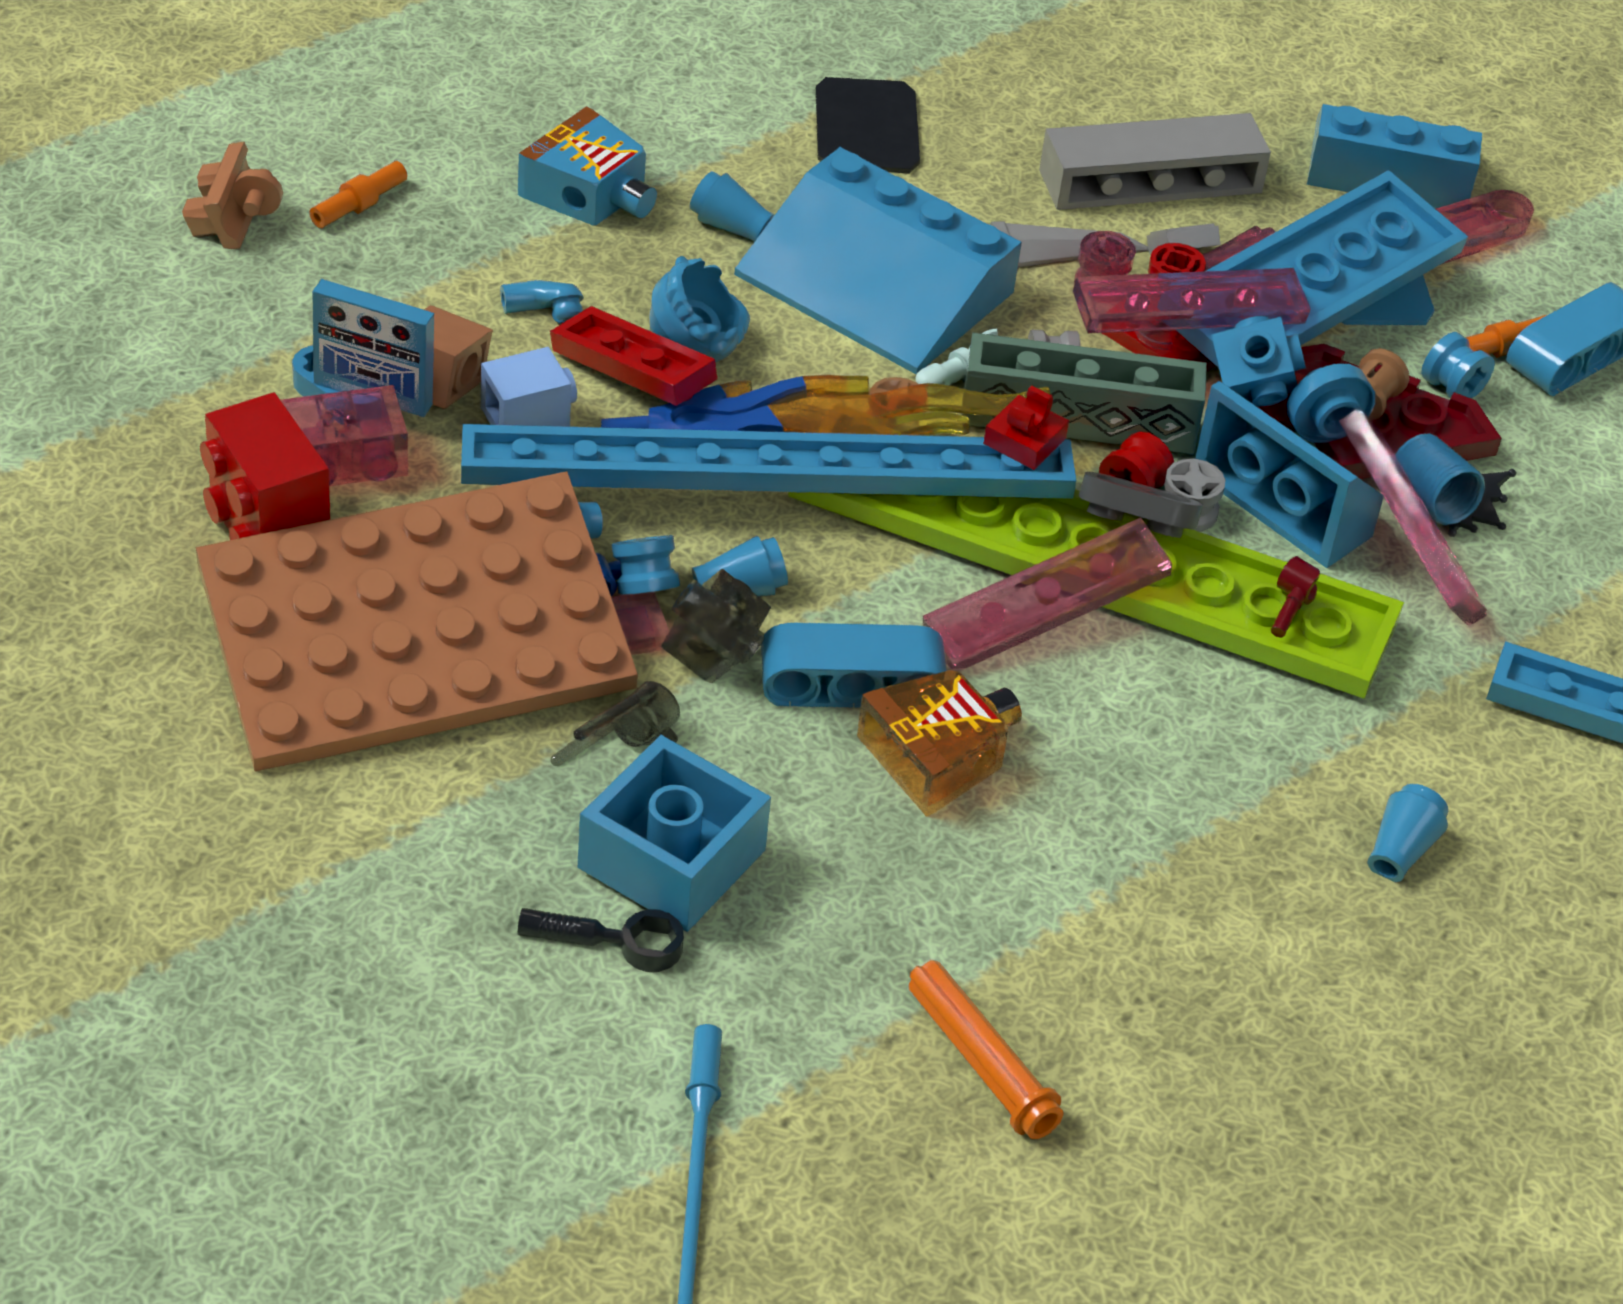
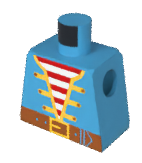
M587 106L519 153L518 195L590 225H598L619 208L638 218H644L653 209L657 199L656 189L644 183L646 152L643 146Z

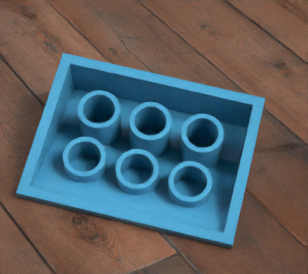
M839 147L806 172L735 267L734 275L917 375L921 369L929 365L1014 293L1022 242L952 206L950 203L906 182L904 179L862 159L860 156Z

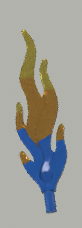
M863 375L800 376L778 381L752 391L751 381L742 380L704 388L694 394L692 398L677 406L668 403L649 408L647 416L601 419V427L919 436L941 433L966 435L970 432L969 418L955 413L997 416L1018 394L1026 398L1027 391L1017 394L994 395L950 385L924 383L869 394V377ZM1048 387L1038 388V389H1040V390H1042V391H1044V392L1050 394V388H1048Z

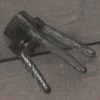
M646 681L626 699L577 728L573 732L575 739L552 755L550 759L553 766L562 765L614 730L624 743L632 747L651 745L660 735L676 743L678 737L671 727L680 717V706L675 696L665 686L654 681Z

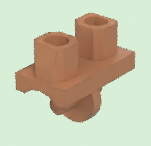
M245 142L229 144L222 162L201 166L197 180L198 188L203 197L187 199L182 210L183 217L193 237L217 235L223 248L239 249L253 216L274 213L279 208L283 197L282 185L269 170L250 169L246 159L248 148Z

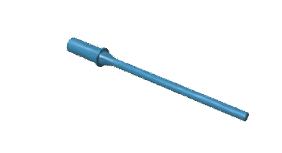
M711 1024L699 1025L694 1030L690 1083L685 1089V1095L691 1101L694 1120L677 1304H693L708 1115L714 1102L718 1101L721 1097L718 1080L722 1030Z

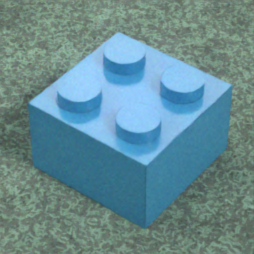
M660 735L580 813L577 868L647 909H658L670 913L679 920L683 930L688 932L766 850L771 796L665 736Z

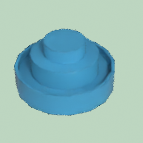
M1332 364L1311 371L1292 390L1287 401V416L1301 438L1312 443L1334 441L1358 429L1370 416L1375 405V391L1360 368L1351 364Z

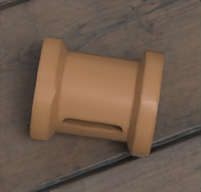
M1373 349L1360 361L1359 368L1363 371L1375 391V405L1370 416L1363 422L1365 424L1380 418L1387 406L1386 401L1390 397H1396L1402 393L1409 383V371L1405 362L1390 350ZM1378 365H1382L1377 372L1373 371Z

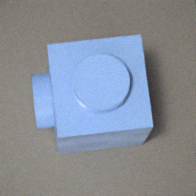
M549 347L481 363V409L491 425L570 427L571 403L577 400L576 383L571 371L567 367L561 368Z

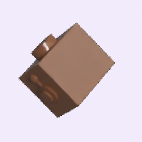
M430 305L424 310L434 313L433 405L446 409L481 382V363L487 362L493 329Z

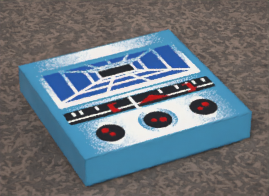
M321 279L312 291L314 384L425 417L433 405L434 313Z

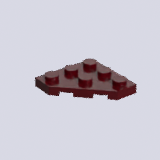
M1323 343L1301 347L1306 368L1295 372L1307 375L1315 369L1332 364H1351L1358 368L1359 366L1343 360L1345 351ZM1378 365L1374 371L1377 372L1382 365ZM1409 375V383L1405 390L1398 396L1390 397L1386 401L1387 406L1380 418L1366 424L1363 423L1358 429L1343 438L1314 444L1319 451L1360 479L1390 474L1389 470L1392 459L1398 449L1409 439L1420 434L1430 433L1437 436L1466 461L1496 456L1502 438L1476 400L1455 392L1450 400L1419 389L1421 380Z

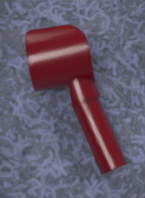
M1298 556L1288 561L1277 581V587L1288 593L1286 601L1271 628V633L1279 638L1285 636L1298 609L1302 607L1303 603L1309 605L1317 596L1316 582L1319 579L1320 571Z

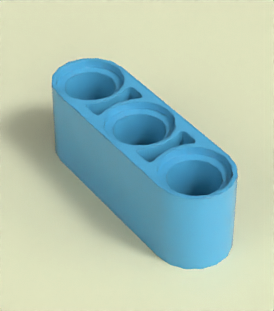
M1606 283L1530 324L1520 332L1511 344L1506 359L1508 364L1546 393L1555 396L1560 391L1562 392L1596 373L1597 370L1599 371L1623 357V289L1615 283Z
M783 623L770 628L761 640L764 695L770 703L776 706H790V702L791 706L853 708L854 703V708H874L862 694L883 688L901 709H908L909 706L917 709V705L918 709H931L922 698L923 695H928L937 704L945 696L936 687V684H942L949 692L943 638L936 630L930 627L919 625Z

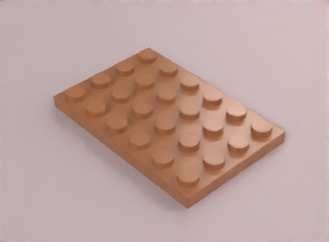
M567 471L196 547L199 571L254 771L326 758L637 688L638 673Z

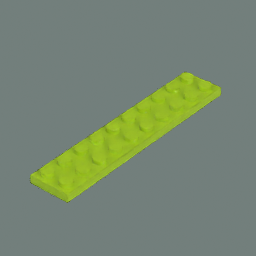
M836 407L820 432L917 435ZM1075 489L1073 499L788 492V496L1363 699H1365L1398 624L1404 602L1320 573L1319 579L1316 582L1317 596L1314 601L1309 605L1303 603L1302 607L1298 609L1283 638L1276 637L1271 633V628L1288 593L1277 587V581L1281 571L1288 562L1192 529H1184L1181 538L1159 534L1146 528L1148 519L1124 513L1122 521L1091 514L1087 511L1089 501L1080 498V490Z

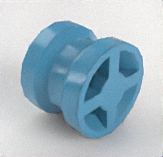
M1452 332L1445 335L1432 347L1422 365L1421 374L1430 384L1435 386L1443 385L1449 398H1451L1454 392L1473 398L1484 389L1494 371L1495 361L1493 357L1482 350L1473 351L1467 338L1458 332Z
M673 535L631 539L611 544L613 557L620 562L622 575L617 580L618 594L647 593L680 586L679 573L671 567L670 554L675 549Z

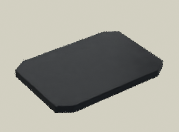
M825 77L816 85L817 157L820 162L841 147L887 172L910 173L920 164L916 93L905 81Z

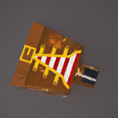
M948 670L862 694L857 737L927 817L1002 767L1008 727L1021 721L1022 711L1017 697L1010 689L1004 687L982 697L961 672Z

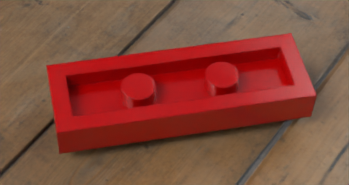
M593 306L550 330L554 352L676 406L689 400L694 394L718 379L716 360Z

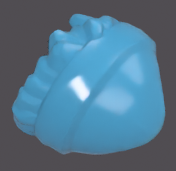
M680 256L675 260V265L654 286L649 314L650 331L712 357L718 362L729 356L735 350L737 344H740L749 327L750 315L743 303L730 294L727 287L721 281L722 271L718 266H704L705 262L701 258L687 260L684 256Z

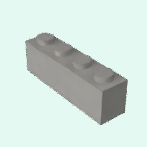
M1251 113L1048 128L1045 130L1039 171L1057 210L1256 194L1263 191L1271 151Z

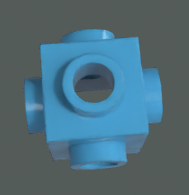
M1254 316L1238 322L1234 329L1211 334L1222 383L1255 406H1270L1285 400L1288 394L1298 385L1295 371L1306 368L1298 334L1286 336L1281 317L1269 319L1266 316Z

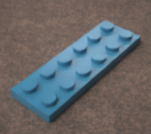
M1388 170L1161 295L1156 312L1219 368L1211 334L1234 329L1238 322L1254 316H1266L1269 319L1281 317L1286 336L1298 334L1300 345H1303L1462 252L1468 236Z

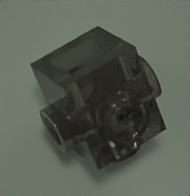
M721 569L702 585L694 580L682 591L672 607V611L678 617L660 647L704 681L713 683L737 664L746 663L756 653L765 638L764 633L759 629L768 615L771 606L753 593L747 584Z

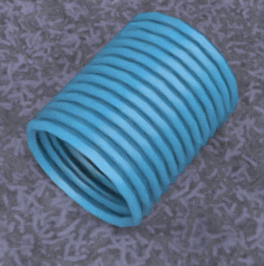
M1430 433L1417 435L1405 442L1393 457L1389 470L1390 480L1394 486L1437 523L1443 525L1456 524L1466 519L1476 510L1485 490L1484 477L1480 471L1469 464L1468 461L1452 450L1441 439Z

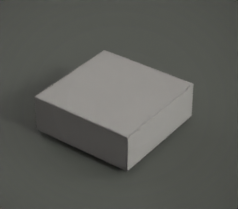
M1214 223L1150 232V235L1147 236L1150 255L1157 246L1165 243H1181L1195 249L1221 245L1219 227L1215 226Z

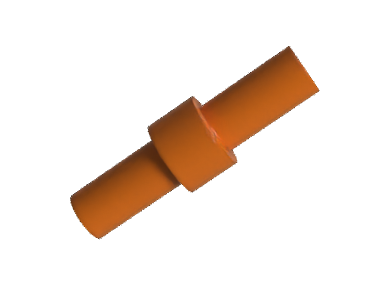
M394 161L369 176L359 174L341 184L339 193L310 209L309 214L312 222L318 228H324L352 211L360 214L377 204L381 194L407 180L408 176L405 167L399 161Z
M1547 315L1515 323L1512 320L1501 321L1486 326L1483 333L1465 338L1468 339L1470 348L1473 351L1482 350L1487 354H1493L1496 358L1507 355L1511 344L1523 329Z

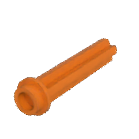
M930 960L923 966H916L910 973L909 990L1011 1114L1010 1125L1014 1131L1021 1135L1027 1134L1031 1139H1040L1051 1133L1060 1124L1064 1115L1060 1107L1061 1096L1057 1091L1049 1087L1044 1088L940 962Z

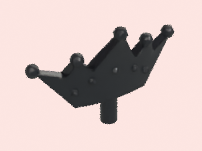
M1509 469V471L1482 474L1485 481V490L1481 502L1476 510L1466 519L1456 524L1448 525L1450 528L1448 535L1455 537L1460 527L1476 533L1478 527L1473 524V521L1497 526L1498 529L1505 530L1506 524L1500 522L1493 502H1507L1508 497L1502 494L1500 487L1510 477H1515L1517 472L1514 469Z

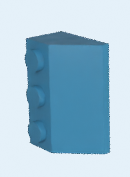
M1323 104L1316 120L1307 185L1350 192L1389 170L1432 207L1466 214L1480 165L1482 133L1469 131L1464 127L1456 125L1442 126L1415 121L1406 116L1392 117L1365 112L1352 106L1337 107Z
M1218 381L1211 386L1195 459L1207 461L1215 465L1223 473L1226 480L1223 495L1325 568L1330 567L1373 537L1384 498L1383 494L1222 382Z

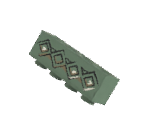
M972 332L960 424L986 427L1018 394L1026 398L1027 390L1032 385L1053 396L1052 412L1070 420L1067 438L1121 445L1130 435L1141 431L1151 433L1160 438L1170 451L1194 454L1205 404V362Z

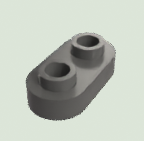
M1085 472L1079 492L1080 498L1089 501L1087 511L1091 514L1117 521L1123 520L1124 513L1148 519L1146 525L1148 530L1176 538L1182 537L1184 529H1197L1203 508L1202 503L1193 499L1096 472Z

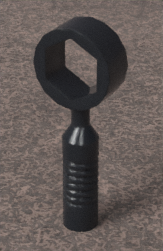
M522 908L517 934L522 936L553 939L555 941L559 940L561 942L565 941L567 943L571 942L587 946H595L603 941L619 943L622 945V954L625 960L634 968L645 972H660L669 969L679 961L683 953L684 932L682 925L673 915L658 909H646L634 913L626 920L622 930L606 928L597 919ZM643 931L668 934L671 943L664 950L660 951L637 947L634 939Z

